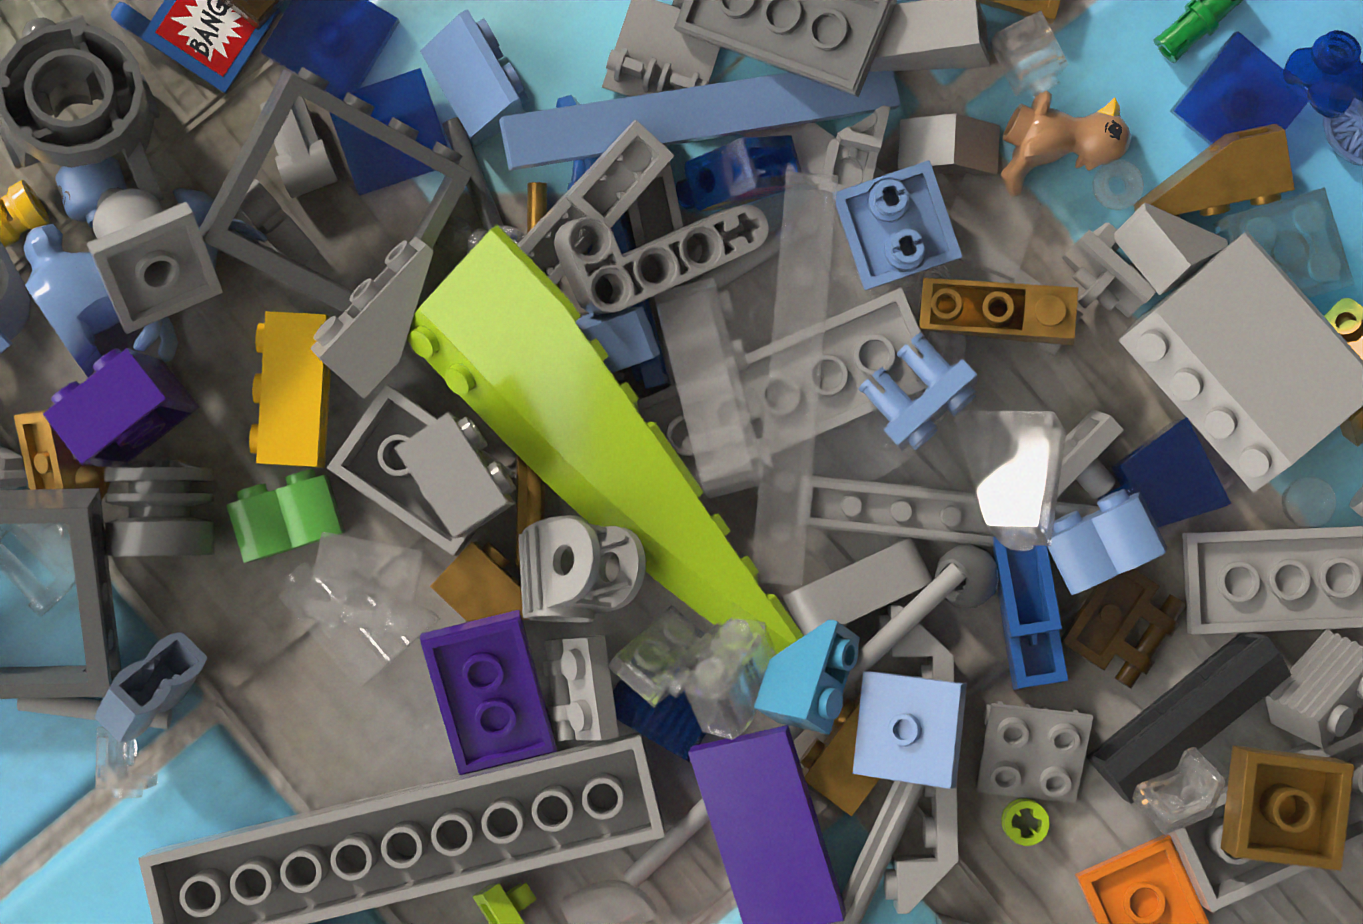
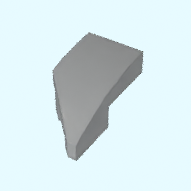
M884 105L879 107L873 114L855 125L848 126L838 132L836 138L829 142L817 194L833 198L832 193L873 179L890 107Z

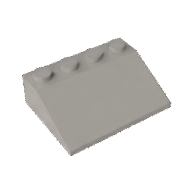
M1247 230L1138 318L1118 340L1253 493L1292 466L1363 406V359Z

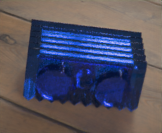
M649 653L646 654L643 661L633 656L613 689L616 719L685 761L690 762L689 750L692 746L701 744L721 710L720 706L712 702L716 693L693 679H690L688 684L684 686L669 677L673 669L671 666Z

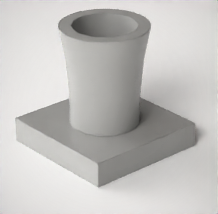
M126 189L112 194L100 204L93 218V230L97 239L88 242L87 246L126 334L223 293L194 214L187 202L163 211L159 200L151 193L140 189Z

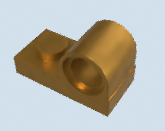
M48 409L14 415L30 490L100 488L101 500L104 498L110 482H105L106 467L84 465L76 457H73L71 450L43 416V413Z

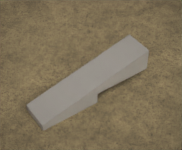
M634 120L517 244L518 247L556 285L565 275L554 246L555 234L558 229L568 221L589 216L600 218L611 228L674 157V154L642 124ZM583 228L577 230L574 237L575 247L581 254H584L593 243L592 237Z

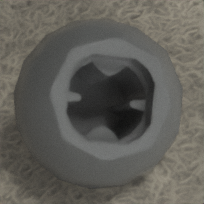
M958 545L939 560L935 578L952 562L967 576L944 598L947 602L958 608H976L984 604L996 593L999 581L998 568L989 552L976 545Z

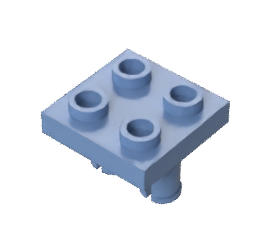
M930 160L832 193L864 291L962 258Z
M922 332L911 339V343L924 358H919L908 344H905L897 353V356L902 358L927 385L928 388L921 397L912 401L888 375L884 367L879 368L872 376L885 390V393H881L869 379L858 388L887 418L889 423L884 431L901 451L908 445H911L915 451L919 449L938 431L937 426L934 424L937 419L947 410L953 416L957 415L976 397V391L973 387L977 384V374L963 359L951 366L929 343Z

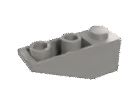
M416 236L410 243L407 241L399 243L385 259L387 267L374 281L368 278L362 282L350 296L349 301L352 304L339 318L332 316L326 320L314 335V339L317 342L310 349L363 399L395 367L402 355L434 252Z

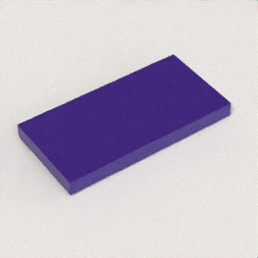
M789 725L692 746L688 754L742 923L829 924L844 921L847 912Z

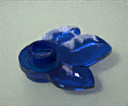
M1340 30L1330 31L1317 38L1312 47L1296 49L1289 56L1283 69L1284 80L1286 83L1308 88V100L1313 109L1319 114L1330 119L1338 118L1344 115L1354 98L1363 102V63L1360 61V44L1355 37L1347 32Z

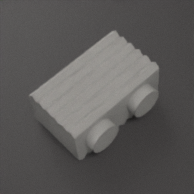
M1330 629L1325 630L1290 669L1292 675L1266 696L1271 724L1322 749L1327 748L1328 742L1333 741L1334 735L1341 737L1348 731L1353 715L1357 713L1359 707L1363 706V645L1360 646L1356 641L1351 642L1347 637L1342 638L1339 633L1333 634Z

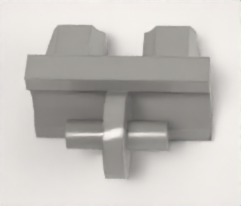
M1105 223L1094 232L1089 229L1062 256V259L1077 272L1072 278L1086 290L1078 300L1081 306L1087 308L1096 299L1109 311L1116 307L1128 318L1141 305L1147 303L1156 291L1133 262L1127 264L1115 253L1120 247L1114 237L1117 229L1110 223Z

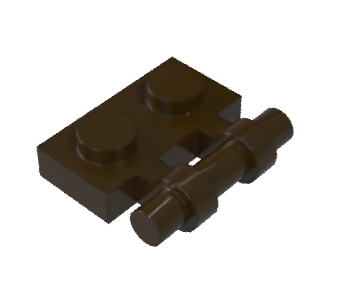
M1133 568L1094 587L1063 634L1061 643L1104 671L1114 655L1118 656L1125 663L1115 676V679L1132 689L1142 673L1147 675L1155 662L1151 658L1166 635L1172 637L1180 624L1176 620L1186 607V604L1169 594L1160 609L1151 605L1149 602L1160 586ZM1139 617H1141L1150 625L1136 646L1132 647L1124 640Z

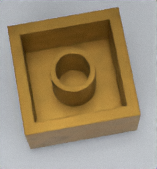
M1232 745L1220 849L1235 858L1342 871L1354 764L1330 757Z

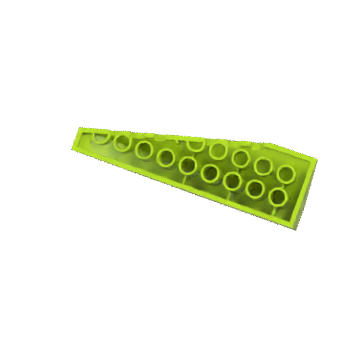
M498 225L494 226L418 308L413 316L406 340L410 343L412 349L445 379L448 387L460 395L494 432L580 516L592 525L604 527L617 526L634 532L640 539L646 559L645 572L702 617L769 663L772 657L804 635L776 595L765 594L760 588L757 576L759 571L749 556L740 558L725 537L730 532V529L719 513L710 516L698 499L704 493L657 424L655 422L645 423L638 413L636 401L639 398L627 382L619 385L603 361L609 355L597 338L589 342L575 321L581 315L572 302Z

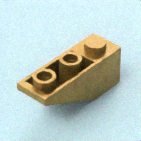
M1271 124L1225 134L1133 204L1135 212L1144 203H1148L1180 218L1179 214L1197 210L1200 211L1201 216H1211L1230 211V203L1250 199L1251 205H1264L1281 200V193L1295 190L1285 129L1277 124Z
M923 278L919 329L1020 342L1074 345L1079 287Z

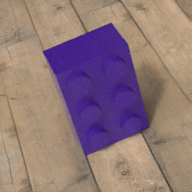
M126 348L122 352L119 349H114L101 357L93 365V369L96 372L83 383L79 384L77 381H74L56 392L51 398L54 405L45 411L43 416L81 464L117 468L128 464L200 407L163 360Z

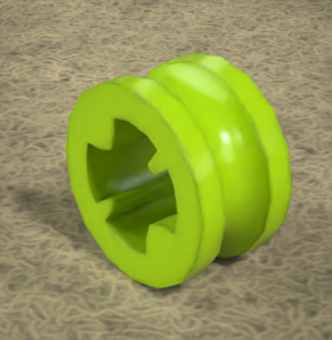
M1028 798L1015 799L1007 804L1001 815L1002 829L1016 844L1022 846L1035 845L1041 842L1048 833L1050 826L1049 816L1045 809L1034 800ZM1029 808L1030 815L1038 819V824L1035 830L1031 827L1028 828L1031 832L1030 834L1021 835L1020 829L1012 824L1013 816L1017 814L1021 817L1022 815L1019 810Z

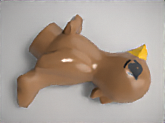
M1047 90L1035 96L1031 107L1020 103L1013 112L1003 134L1004 141L1016 146L1012 153L1011 162L1000 175L1007 192L1012 197L1020 196L1026 175L1036 166L1055 162L1071 152L1078 155L1075 167L1080 168L1085 165L1088 171L1120 159L1130 146L1131 133L1129 127L1120 116V105L1114 97L1099 111L1085 117H1073L1060 110L1050 108L1052 94Z

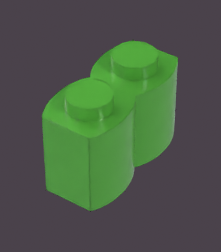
M309 469L286 476L287 486L276 490L268 491L264 483L236 492L238 501L227 504V508L244 563L258 561L346 533L329 476L321 475L316 477L314 469Z

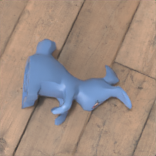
M186 188L174 189L173 194L179 204L187 202L200 229L214 199L201 191ZM232 220L230 228L254 240L267 242V237L262 232L241 220ZM54 224L35 227L28 233L24 244L26 258L32 265V273L25 286L72 357L89 378L95 371L93 365L102 357L94 344L95 335L120 322L91 253H69L63 251V234ZM204 242L215 270L219 249ZM167 316L144 326V330L135 340L134 350L145 351L159 336L161 343L158 348V355L164 362H169L173 359L178 346V340L174 327Z

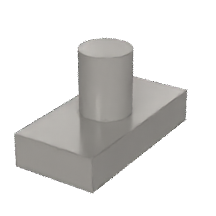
M1092 409L1023 481L1037 495L1052 502L1074 480L1093 499L1102 497L1113 487L1116 479L1097 457L1124 429L1112 416Z

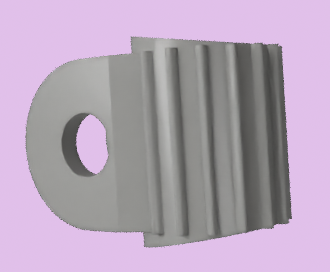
M559 516L533 523L523 531V534H518L523 617L530 619V621L593 622L595 621L594 614L620 609L629 604L641 588L646 567L645 553L638 536L627 528L592 525L585 518L578 516ZM616 554L620 561V569L617 577L610 582L606 576V564L610 556Z

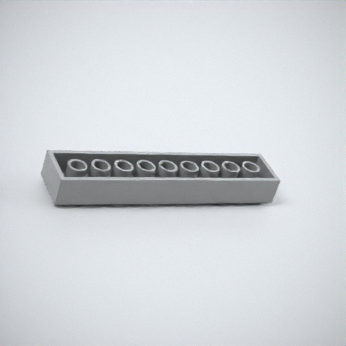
M640 731L153 849L138 859L153 924H310L664 838L665 825L643 734Z

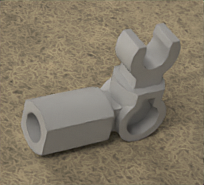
M254 179L239 207L240 211L267 237V240L277 252L302 265H306L319 249L282 209L257 179Z

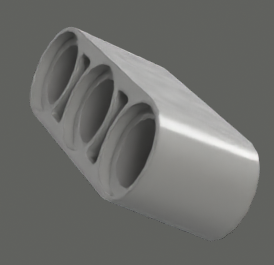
M908 538L785 595L783 599L795 624L805 636L828 619L845 625L928 586L933 580L913 538Z

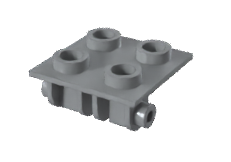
M631 0L615 49L611 50L607 61L606 69L608 70L602 88L631 97L708 85L721 47L675 30L674 26L681 8L657 0Z
M996 701V704L986 705L984 724L987 725L976 792L1076 803L1093 715L1079 713L1076 709L1066 712L1049 710L1048 706H1041V709L1033 708L1032 704H1027L1026 707L1004 705L1003 701Z

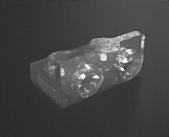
M671 605L613 657L608 668L655 707L669 693L677 698L695 678L696 674L693 670L697 667L704 672L714 663L723 651L718 642L727 627L718 622L705 634Z

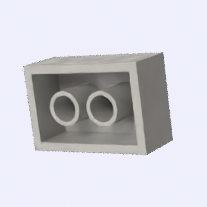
M385 384L327 469L452 556H458L476 530L464 538H453L395 449V447L438 420V418L395 388ZM483 449L481 450L489 464L493 462L500 463L510 479H513L516 472Z

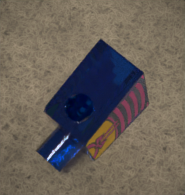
M792 135L744 137L686 161L684 169L687 178L678 181L675 188L678 201L685 209L696 207L701 212L742 206L803 185L805 180Z

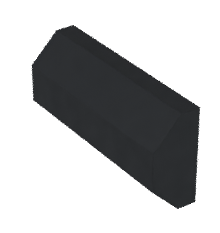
M1248 632L1239 633L1086 757L1112 788L1125 801L1132 804L1292 674L1280 651L1268 636Z

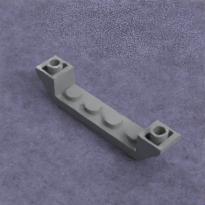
M886 605L887 615L878 616V632L903 609L901 605ZM920 623L914 626L888 651V655L891 657L928 656V665H920L919 677L954 682V656ZM925 785L922 793L923 797H931V817L923 818V842L925 848H932V854L892 855L893 869H886L884 872L885 900H893V905L898 914H909L958 862L957 786L956 788L948 789Z

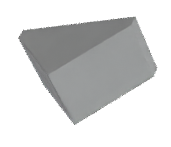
M957 113L902 119L899 122L897 171L930 160L934 173L997 176L1000 125Z
M1144 203L1114 233L1116 243L1159 296L1179 286L1228 246L1227 239L1148 203Z

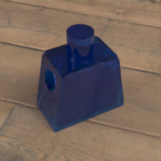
M1187 417L1169 423L1115 463L1112 469L1121 486L1098 498L1099 501L1122 489L1126 490L1128 496L1140 492L1158 528L1232 504Z

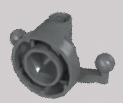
M82 14L57 23L45 17L34 18L27 22L22 31V38L14 44L0 62V118L3 123L0 125V135L15 170L39 162L71 168L95 164L122 150L138 189L151 193L159 202L164 200L145 153L149 145L154 119L159 118L160 114L144 75H141L139 63L123 41L99 27L87 25ZM94 100H102V103L93 113L82 119L70 121L55 119L70 105L79 103L93 105ZM119 187L109 188L103 192L97 202L96 209L106 198L124 189Z

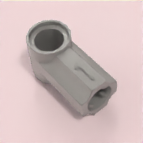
M298 95L274 141L278 156L275 157L276 164L291 198L339 181L332 156L323 139L320 140L305 98ZM266 102L260 104L261 110L263 109Z

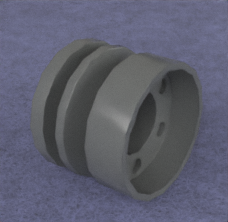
M140 460L117 468H106L105 482L128 483V494H105V502L128 507V517L105 522V556L215 555V522L208 519L191 517L192 506L204 505L215 501V494L191 493V482L214 481V468H202L182 460Z

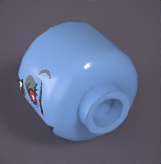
M112 156L100 163L72 168L62 166L56 174V182L66 214L73 220L87 222L88 226L92 228L93 218L97 210V202L101 194L109 188L119 187L124 190L127 189L120 164Z

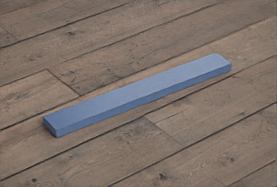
M893 71L869 72L859 97L788 72L502 116L499 122L509 171L600 157L634 120L642 124L664 146L869 114L874 113L876 109L883 105L890 107V110H894L900 106V100Z

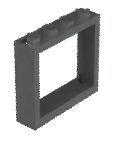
M302 67L298 76L283 69L199 230L204 242L345 312L352 304L349 299L354 292L353 290L229 227L298 95L445 175L411 238L412 240L416 236L431 249L468 183L472 172L459 165L463 158L461 154L439 142L435 143L432 150L415 141L419 131L392 117L388 126L372 118L371 114L375 107L347 92L342 101L325 92L329 82Z
M100 488L0 490V524L68 523L86 660L85 666L0 667V699L104 697L115 677L122 671L109 561L108 556H105V529Z

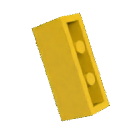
M265 311V323H258L255 345L257 353H263L262 373H255L252 397L254 403H260L258 424L253 423L251 425L249 435L250 453L256 454L257 464L325 468L331 369L310 348L317 342L314 339L315 333L330 318L326 314Z

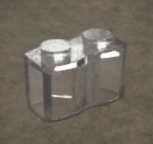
M731 617L718 629L713 637L710 654L700 660L689 674L685 685V693L703 732L734 740L751 724L757 711L754 705L769 660L777 655L764 622Z

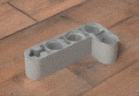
M742 205L720 210L621 254L607 223L600 218L589 216L563 224L555 234L554 246L573 294L581 308L589 313L603 314L621 311L757 249L766 240L769 226L767 218L760 209L751 205ZM739 222L742 223L744 231H741L738 237L722 239L719 233L737 227ZM579 228L588 231L592 237L593 245L588 255L581 254L575 247L574 237ZM691 236L699 241L702 248L701 257L696 263L689 258L686 251L687 241ZM646 256L652 258L657 264V277L652 283L646 281L641 273V263ZM601 276L610 281L613 289L612 297L606 304L601 302L595 293V284Z

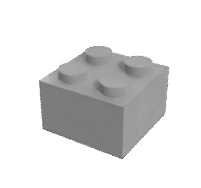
M448 412L395 447V449L452 537L464 538L513 506L515 503L509 494L516 490V487L500 463L493 462L489 464L482 454L481 450L487 447L488 444L473 421L468 420L467 417L460 420Z

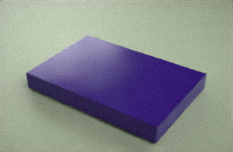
M520 610L420 634L421 647L459 775L557 752V743Z

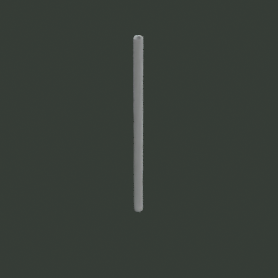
M952 562L858 651L857 662L849 672L843 693L863 676V671H868L967 577L956 564ZM789 726L793 741L805 730ZM703 798L665 833L664 838H660L623 873L626 880L633 887L638 888L709 821Z

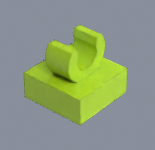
M526 882L522 885L521 883L517 884L507 892L503 890L500 883L491 884L472 896L489 924H525L518 912L537 900Z

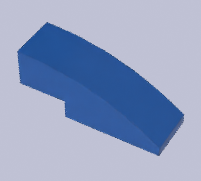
M1044 528L992 537L994 561L997 564L999 574L997 588L1013 690L1068 681L1059 632L1062 629L1048 549L1044 541Z

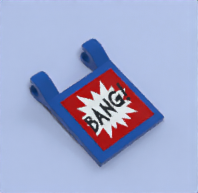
M164 0L152 20H149L126 3L119 2L111 12V17L127 31L141 38L227 94L279 15L280 10L277 9L259 30L221 0Z

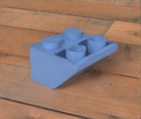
M467 9L458 14L420 52L476 147L501 132L499 120L502 116L525 113L521 103L527 101L528 97L511 63L500 66L498 59L502 58L503 54L486 20L482 19L476 23Z

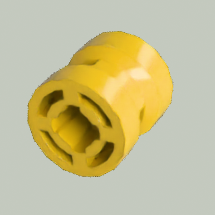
M22 179L8 188L7 194L0 198V242L5 248L19 241L20 235L24 231L50 223L49 216L42 202L25 180Z

